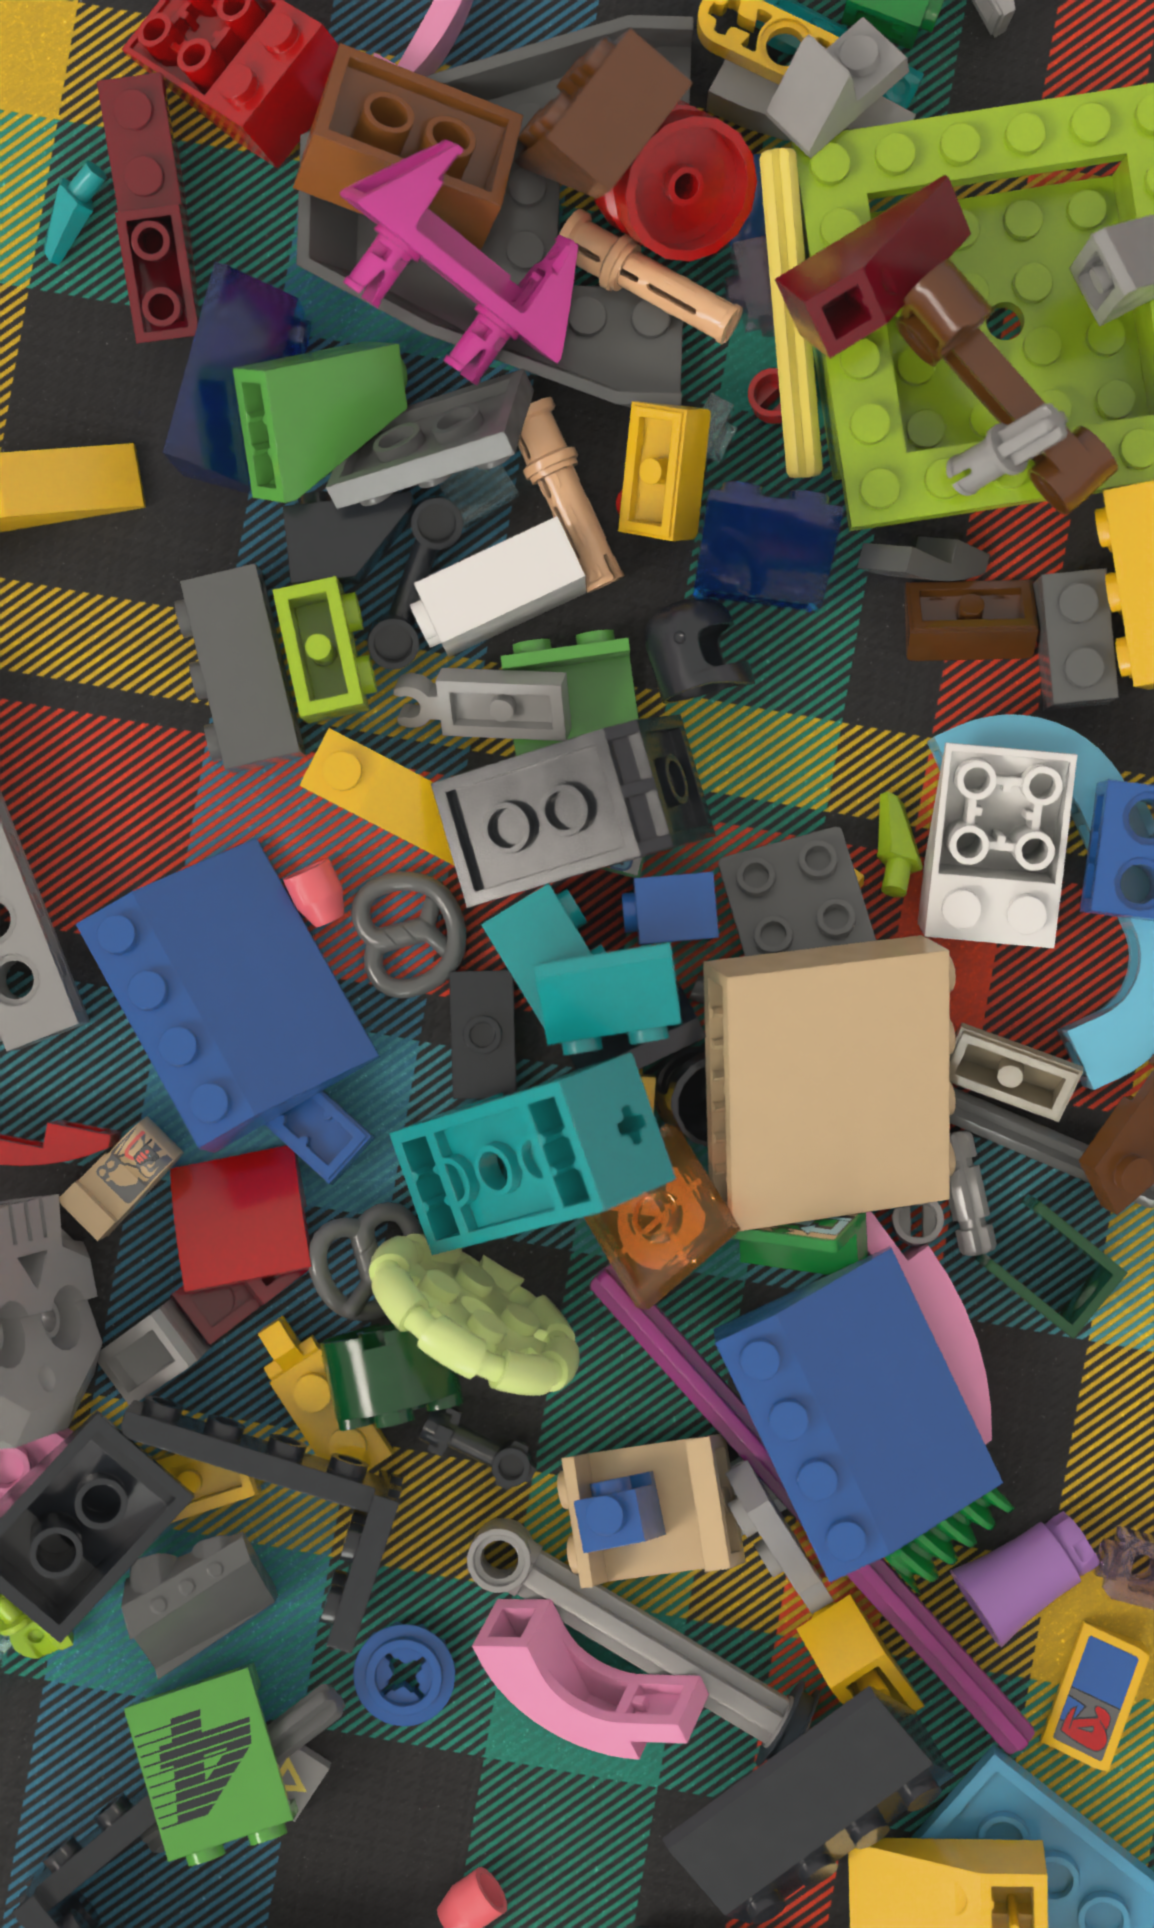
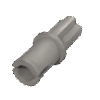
M1047 403L1009 425L1004 423L994 425L987 431L986 439L961 454L952 456L947 461L946 471L948 479L965 469H971L972 471L970 475L952 484V486L960 494L970 496L1004 474L1017 475L1023 472L1027 467L1028 460L1066 438L1068 433L1065 424L1068 420L1063 411L1058 412L1052 404Z

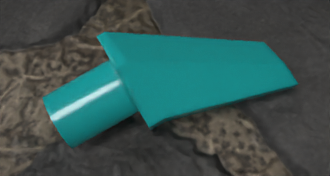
M90 161L83 165L72 181L62 177L59 182L44 243L45 255L50 262L58 266L93 212L91 198L107 179L103 170Z

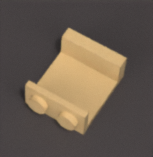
M720 1434L561 1458L563 1471L559 1472L557 1478L558 1495L563 1508L569 1509L573 1533L567 1540V1557L572 1572L579 1574L581 1589L594 1587L609 1581L705 1569V1572L730 1569L746 1562L741 1529L727 1504L736 1497L735 1491L725 1474L731 1470L727 1441ZM653 1471L666 1535L645 1542L583 1553L573 1501L592 1497L591 1483Z

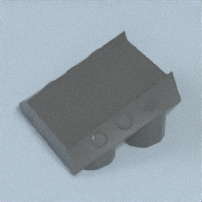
M240 1532L233 1536L219 1535L202 1540L194 1546L192 1552L178 1558L164 1553L139 1558L129 1569L130 1577L125 1579L121 1608L130 1640L133 1638L136 1640L154 1666L159 1680L273 1604L278 1598L275 1584L244 1532Z

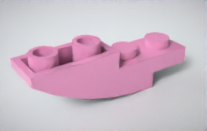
M871 1211L866 1212L868 1256L891 1246L986 1445L992 1440L991 1403L987 1375L978 1340L955 1287L927 1244L911 1246L902 1253Z

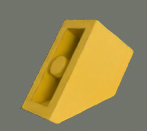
M850 1594L842 1600L830 1603L816 1611L811 1620L796 1629L829 1688L843 1705L870 1685L910 1707L915 1712L925 1707L874 1626Z

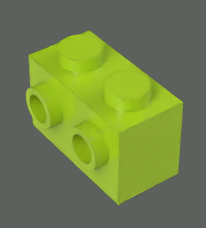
M336 576L272 590L300 718L309 724L369 711L367 694L376 693L377 685L369 654L358 657L353 632L364 630L356 592L345 594L344 588Z

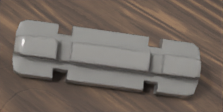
M964 1130L950 1132V1143L955 1153L956 1167L954 1174L950 1176L949 1205L953 1221H958L960 1224V1229L955 1230L959 1251L967 1256L986 1254L993 1251L997 1243L993 1225L987 1224L985 1217L989 1216L990 1212L980 1166L974 1165L972 1157L977 1156L973 1135L970 1131Z

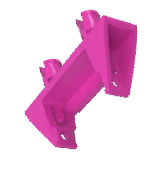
M444 140L344 188L339 195L376 224L374 230L378 233L372 245L365 252L350 275L346 276L343 283L358 293L367 285L361 297L378 308L381 300L411 259L415 262H418L420 259L477 304L474 308L478 313L475 320L465 331L450 354L446 355L443 359L449 366L459 372L461 371L460 374L477 386L481 381L480 378L509 338L515 341L519 338L535 352L558 364L562 357L578 244L569 238L558 235L555 239L556 243L541 262L534 264L518 285L510 280L511 275L427 208L443 184L444 174L456 157L461 155L464 150L458 144Z

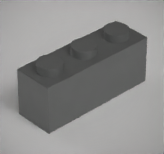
M254 563L180 581L184 599L174 601L175 611L182 636L184 638L193 636L199 661L189 663V669L198 700L208 698L213 723L204 725V732L212 761L223 760L224 769L234 774L307 756L267 587L261 569Z

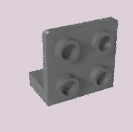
M840 827L824 829L722 857L719 860L720 874L744 956L876 941L846 841Z

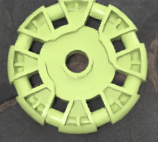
M425 1234L393 1237L382 1243L374 1252L369 1266V1276L372 1280V1292L380 1307L401 1332L410 1331L419 1339L418 1347L442 1365L469 1379L475 1375L483 1377L489 1381V1385L493 1389L529 1396H538L549 1391H558L565 1387L575 1376L580 1363V1354L572 1328L560 1310L546 1295L535 1297L520 1286L525 1280L522 1277L507 1270L483 1255L479 1263L468 1254L462 1252V1248L432 1255Z

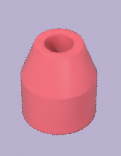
M329 858L308 865L283 879L296 909L316 928L333 922L344 915L343 888Z
M478 1867L451 1886L437 1908V1915L444 1928H483L507 1911V1901L501 1886L494 1876L485 1868Z

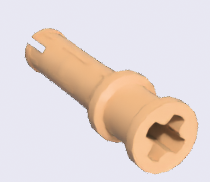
M578 209L568 218L559 235L569 238L578 244L576 266L598 277L600 287L608 291H619L624 288L657 306L664 312L711 336L720 344L726 343L732 336L742 316V306L727 301L686 276L680 275L642 254L641 245L630 235L625 234L622 237H618L591 222V214L587 211Z
M546 397L530 403L519 438L518 447L527 464L523 473L526 480H530L532 485H539L553 513V518L558 516L585 574L586 591L590 593L621 579L625 575L609 547L604 531L579 481L580 479L574 468L578 464L576 459L578 457L575 447H567L552 414L556 405L552 397Z

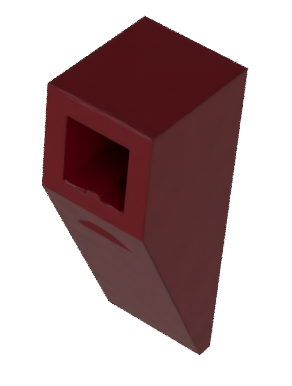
M943 175L774 280L799 335L831 359L886 325L905 305L903 300L908 293L934 268L950 258L972 233L948 176Z

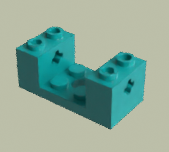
M632 1052L588 1065L506 1096L499 1093L473 1101L389 1133L432 1255L604 1212L676 1180Z

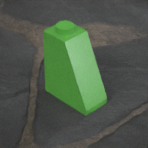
M363 341L233 368L253 498L282 503L297 500L408 408L405 393L407 370L400 356L399 343Z

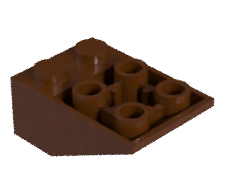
M631 28L614 42L604 35L595 47L591 46L584 56H579L556 86L561 92L555 100L551 99L543 109L540 108L520 132L518 141L525 147L514 162L528 171L594 198H599L611 191L692 85V82Z

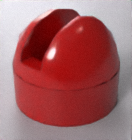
M778 368L765 369L759 372L750 382L748 400L753 413L760 420L768 424H782L781 402L773 410H766L780 396Z

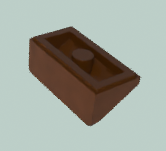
M1033 580L906 582L905 625L907 659L910 661L1031 658L1034 655L1039 631Z

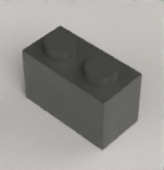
M1107 568L1043 574L1033 583L1039 629L1037 647L1043 711L1107 705L1119 698L1111 610L1105 582Z

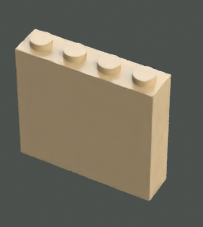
M922 935L703 961L708 1178L710 1185L738 1228L734 1232L950 1199V1176L954 1174L956 1167L955 1153L950 1143V1116L955 1111L956 1098L954 1088L949 1080V1054H952L955 1049L956 1036L954 1026L949 1018V992L954 989L956 973L948 949Z

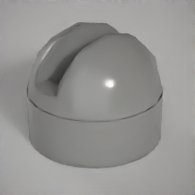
M937 1201L894 1208L891 1217L893 1231L902 1242L908 1245L921 1246L929 1244L937 1238L943 1228L944 1215ZM910 1206H922V1237L911 1236Z

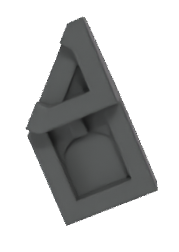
M918 536L915 548L863 543L857 568L885 576L956 581L986 573L990 554L957 539Z

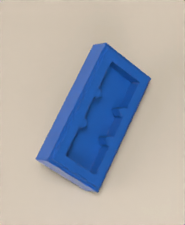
M324 1090L265 1124L331 1185H334L376 1138Z

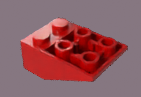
M160 0L121 50L150 74L158 72L164 74L166 87L237 143L278 169L300 142L301 135L308 132L312 127L339 45L322 23L283 0Z

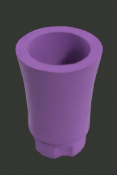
M1062 1511L1045 1523V1525L1042 1522L1037 1523L1015 1539L980 1558L950 1570V1573L977 1618L994 1641L1002 1648L1029 1620L1059 1596L1081 1582L1080 1576L1096 1568L1100 1561L1077 1524Z

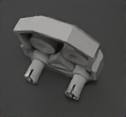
M59 1194L0 1201V1449L16 1448L68 1429L94 1376L103 1343L87 1300L97 1297L91 1260L84 1242L73 1240L61 1228Z

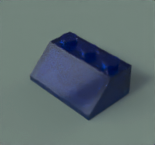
M215 262L163 454L182 476L252 495L233 368L304 354L309 342L311 321L304 319L305 311L299 298L231 266Z

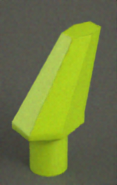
M887 791L880 794L877 857L886 866L881 891L891 897H904L907 894L910 874L922 870L923 865L904 803L898 796Z

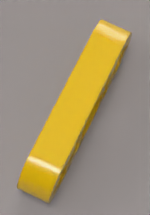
M702 0L698 10L697 34L707 50L778 85L789 66L778 65L768 56L766 45L771 38L779 34H790L802 42L810 34L825 49L839 38L763 0ZM728 8L738 12L737 24L754 33L757 20L766 23L758 34L755 51L746 48L750 36L747 32L736 27H730L726 35L717 33L715 31L716 19L711 14L723 16Z

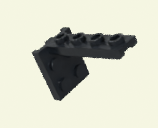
M146 1396L145 1402L133 1400L126 1409L121 1424L122 1433L128 1439L354 1509L340 1560L349 1562L350 1565L347 1572L335 1568L320 1622L331 1625L326 1646L352 1653L399 1506V1498L402 1491L401 1485L404 1477L381 1469L378 1475L367 1472L369 1465L366 1462L345 1454L332 1453L330 1460L305 1453L307 1445L288 1436L270 1434L268 1441L243 1434L245 1426L227 1417L208 1415L205 1422L182 1415V1405L162 1397Z
M144 1787L130 1800L124 1793L116 1796L94 1816L93 1820L98 1825L79 1842L73 1835L68 1836L43 1858L44 1866L26 1880L27 1888L20 1893L18 1898L21 1904L12 1912L23 1928H97L101 1923V1919L93 1905L80 1892H77L74 1896L70 1893L156 1822L147 1787Z

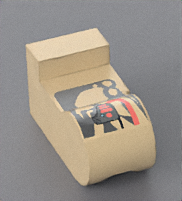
M147 1116L135 1125L109 1153H105L78 1181L74 1182L59 1197V1203L99 1241L112 1233L172 1168L184 1152Z

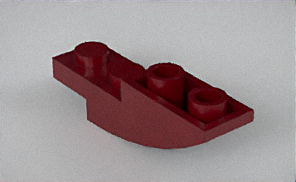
M158 72L97 81L118 212H115L136 344L201 335L186 198L178 145L174 141L164 74Z

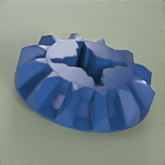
M395 1622L389 1627L373 1632L360 1649L354 1665L353 1678L355 1690L363 1706L379 1720L396 1726L421 1724L436 1716L450 1699L455 1683V1662L445 1640L430 1632L423 1624L410 1625ZM388 1653L394 1659L399 1658L404 1664L410 1663L412 1660L417 1661L422 1656L424 1657L415 1676L419 1683L418 1688L422 1693H420L416 1686L411 1687L406 1681L400 1682L397 1686L393 1684L387 1690L385 1689L395 1669L391 1662L392 1657Z

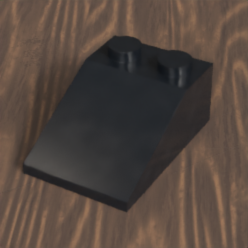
M97 1410L0 1499V1593L61 1643L192 1501L194 1493L134 1441L126 1438L119 1428Z

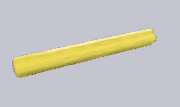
M774 148L761 153L759 159L786 471L789 477L796 479L820 475L823 465L813 346L799 335L774 280L805 261L797 156L792 148Z

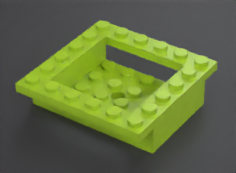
M1154 83L841 131L811 159L792 141L791 148L795 150L797 156L805 260L884 212L870 213L868 200L915 193L943 175L948 176L952 186L956 187L1121 161L1112 176L958 199L972 234L949 259L994 309L1007 308L1013 311L1018 316L1021 325L1019 335L1010 340H1000L994 337L989 332L986 321L979 329L1046 404H1052L1058 412L1063 411L1068 420L1065 425L1071 432L1081 425L1088 428L1106 445L1118 464V471L1092 494L1154 480V299L1099 327L1069 269L1093 233L1112 225L1152 214L1154 216ZM902 309L886 325L831 359L813 346L833 481L842 480L849 531L1046 501L1035 488L1028 475V470L1035 465L1032 459L1028 460L1027 467L1023 472L1017 475L1004 474L980 488L973 495L965 496L954 489L952 484L970 475L972 471L971 469H965L948 479L946 471L947 461L952 456L961 454L986 439L987 431L1000 423L943 359L936 366H931L910 348L896 326V320L899 318Z

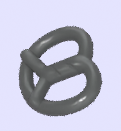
M400 871L378 876L359 889L353 899L351 909L352 922L357 934L366 944L364 953L365 971L369 981L378 991L389 997L412 998L433 991L449 979L450 972H456L463 962L466 950V926L456 898L442 882L422 873ZM396 891H414L426 895L421 914L418 918L384 927H376L374 925L370 910L373 902L379 897ZM439 911H441L446 923L447 937L436 927ZM423 942L428 943L442 957L429 971L409 979L391 977L383 965V956L386 952Z
M393 1202L376 1204L364 1211L357 1219L347 1217L333 1219L323 1224L315 1232L309 1244L310 1276L320 1298L338 1315L354 1321L375 1320L387 1316L376 1299L368 1301L373 1294L369 1266L374 1252L378 1249L375 1228L379 1224L386 1221L394 1222L399 1226L404 1236L423 1234L417 1218L411 1210L403 1205ZM341 1237H348L350 1239L360 1275V1282L349 1298L341 1293L335 1285L327 1260L330 1245Z

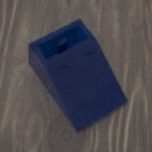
M724 482L722 491L709 489L701 525L692 596L818 613L824 600L844 507L828 505V495L812 491H790L789 499L787 500L762 496L763 488L761 486L744 482Z

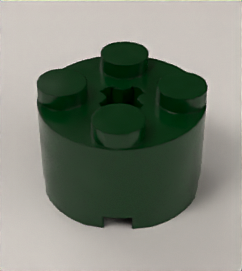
M393 1323L383 1326L375 1324L329 1337L320 1343L323 1365L340 1431L361 1428L375 1423L376 1428L394 1426L413 1420V1410L425 1406L427 1411H437L464 1403L459 1374L423 1352L418 1347L419 1339L410 1331L401 1332Z

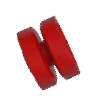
M679 100L611 191L599 198H594L610 225L630 235L645 247L665 259L694 261L718 252L738 235L752 211L757 187L754 157L738 131L718 118Z

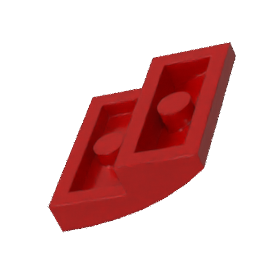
M285 1145L170 1168L174 1222L185 1292L192 1293L307 1270L311 1267L309 1256L310 1239L304 1207H307L298 1155L290 1147Z

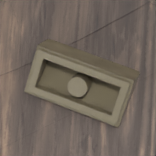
M961 1023L955 1032V1049L952 1054H949L950 1082L1059 1122L1083 1074L1084 1067Z

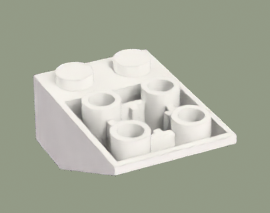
M945 742L924 860L917 923L925 937L1054 948L1077 754Z

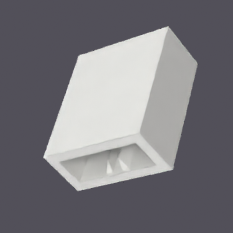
M556 516L415 582L414 585L421 600L410 604V607L429 647L431 648L442 643L448 657H451L586 594L585 574L559 518Z

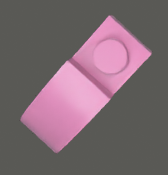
M497 1599L472 1645L490 1679L521 1712L548 1731L569 1742L610 1756L640 1759L647 1742L688 1743L709 1696L701 1676L635 1674L613 1668L597 1660L581 1648L569 1634L552 1599Z

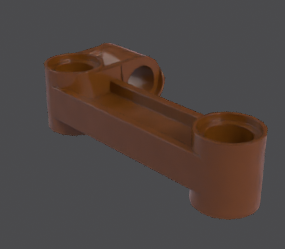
M949 258L934 268L908 293L903 300L905 305L899 318L896 320V326L903 339L927 364L936 366L943 359L1000 424L1009 425L1039 406L1046 404L979 329L994 312V308ZM1082 425L1076 427L1072 432L1066 427L1068 433L1066 438L1033 457L1032 460L1035 465L1028 470L1030 480L1038 492L1053 508L1063 515H1069L1118 471V464L1110 450L1093 432Z

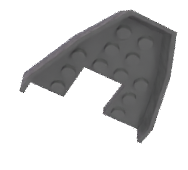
M626 15L434 73L427 77L524 115L520 128L521 132L540 108L543 109L551 99L555 100L561 91L556 86L579 56L583 57L591 46L595 47L604 35L614 42L631 28L690 80L693 17ZM690 87L680 99L690 104ZM310 131L302 134L300 137V162ZM517 141L502 207L481 249L482 253L511 275L510 280L517 285L534 264L541 262L556 243L555 239L559 235L560 183L521 168L514 162L525 147L520 141ZM299 191L296 265L370 304L361 297L367 285L358 293L345 285L343 280L346 276L350 275L378 236V233L374 230L376 224L365 215ZM411 259L378 307L379 310L418 331L454 345L458 343L478 315L474 310L477 304L420 259L418 262ZM573 285L562 357L558 364L535 352L519 338L516 341L509 338L495 360L631 408L632 401L681 406L683 321L624 288L619 291H608L600 286Z

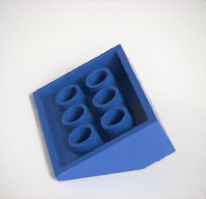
M257 838L134 890L76 924L199 1149L213 1153L220 1151L380 1058L373 1042Z
M891 1246L714 1328L717 1348L829 1582L892 1554L1003 1484Z

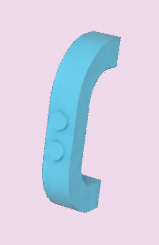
M1010 714L988 716L956 726L927 741L939 770H941L945 742L1077 754L1071 816L1087 851L1097 783L1108 779L1124 781L1113 763L1087 738L1059 723L1039 717ZM1137 802L1130 811L1129 823L1137 835L1149 838L1154 834V819L1147 805L1144 802ZM1129 867L1123 873L1120 881L1123 895L1133 903H1140L1149 892V879L1145 872L1138 867ZM1117 917L1126 936L1129 952L1127 973L1122 986L1112 1000L1098 1011L1057 1029L1071 1062L1084 1067L1080 1081L1085 1088L1095 1090L1137 1069L1154 1054L1153 921Z

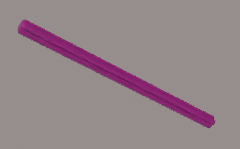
M613 1262L600 1270L589 1284L591 1291L744 1461L748 1460L757 1476L802 1525L744 1402L654 1302L651 1305L649 1304L639 1285L620 1264ZM883 1558L847 1574L849 1579L1004 1752L1013 1754L1018 1750L1022 1751L1029 1744V1741L1035 1734L1033 1725Z

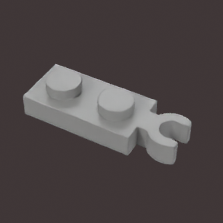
M441 668L436 683H433L423 675L407 673L399 677L393 689L394 696H409L419 703V705H403L397 717L399 725L417 728L425 725L430 719L440 720L442 736L565 741L572 728L566 672Z
M748 1460L726 1472L725 1474L737 1495V1498L727 1504L747 1538L756 1532L762 1537V1539L754 1543V1546L773 1578L784 1572L812 1614L833 1602L834 1600L823 1584L821 1576L804 1552L797 1537Z

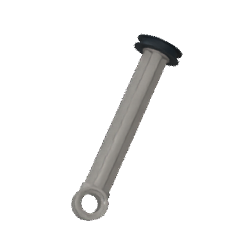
M496 1518L485 1523L475 1534L467 1554V1566L473 1581L482 1589L493 1593L508 1592L513 1596L517 1594L524 1599H552L565 1624L649 1674L701 1676L709 1693L704 1707L762 1741L756 1765L760 1766L766 1759L772 1758L809 1730L821 1691L816 1689L811 1695H808L804 1692L805 1681L801 1680L787 1697L602 1585L581 1589L579 1574H574L570 1566L543 1551V1546L534 1542L529 1531L518 1521L509 1518ZM502 1540L508 1542L515 1548L518 1554V1562L508 1569L495 1568L488 1563L484 1555L485 1546L493 1541Z

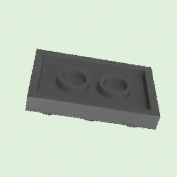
M521 369L480 382L477 386L474 384L407 406L408 408L333 469L326 489L335 507L340 509L359 502L363 506L375 505L387 499L395 491L417 484L421 488L433 487L444 482L453 473L475 466L481 470L491 469L507 461L515 454L534 393L525 370Z

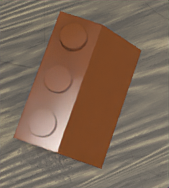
M340 43L305 145L293 188L364 215L339 195L344 188L444 140L458 144L464 150L461 155L456 157L444 174L443 184L427 208L481 251L502 207L524 115Z

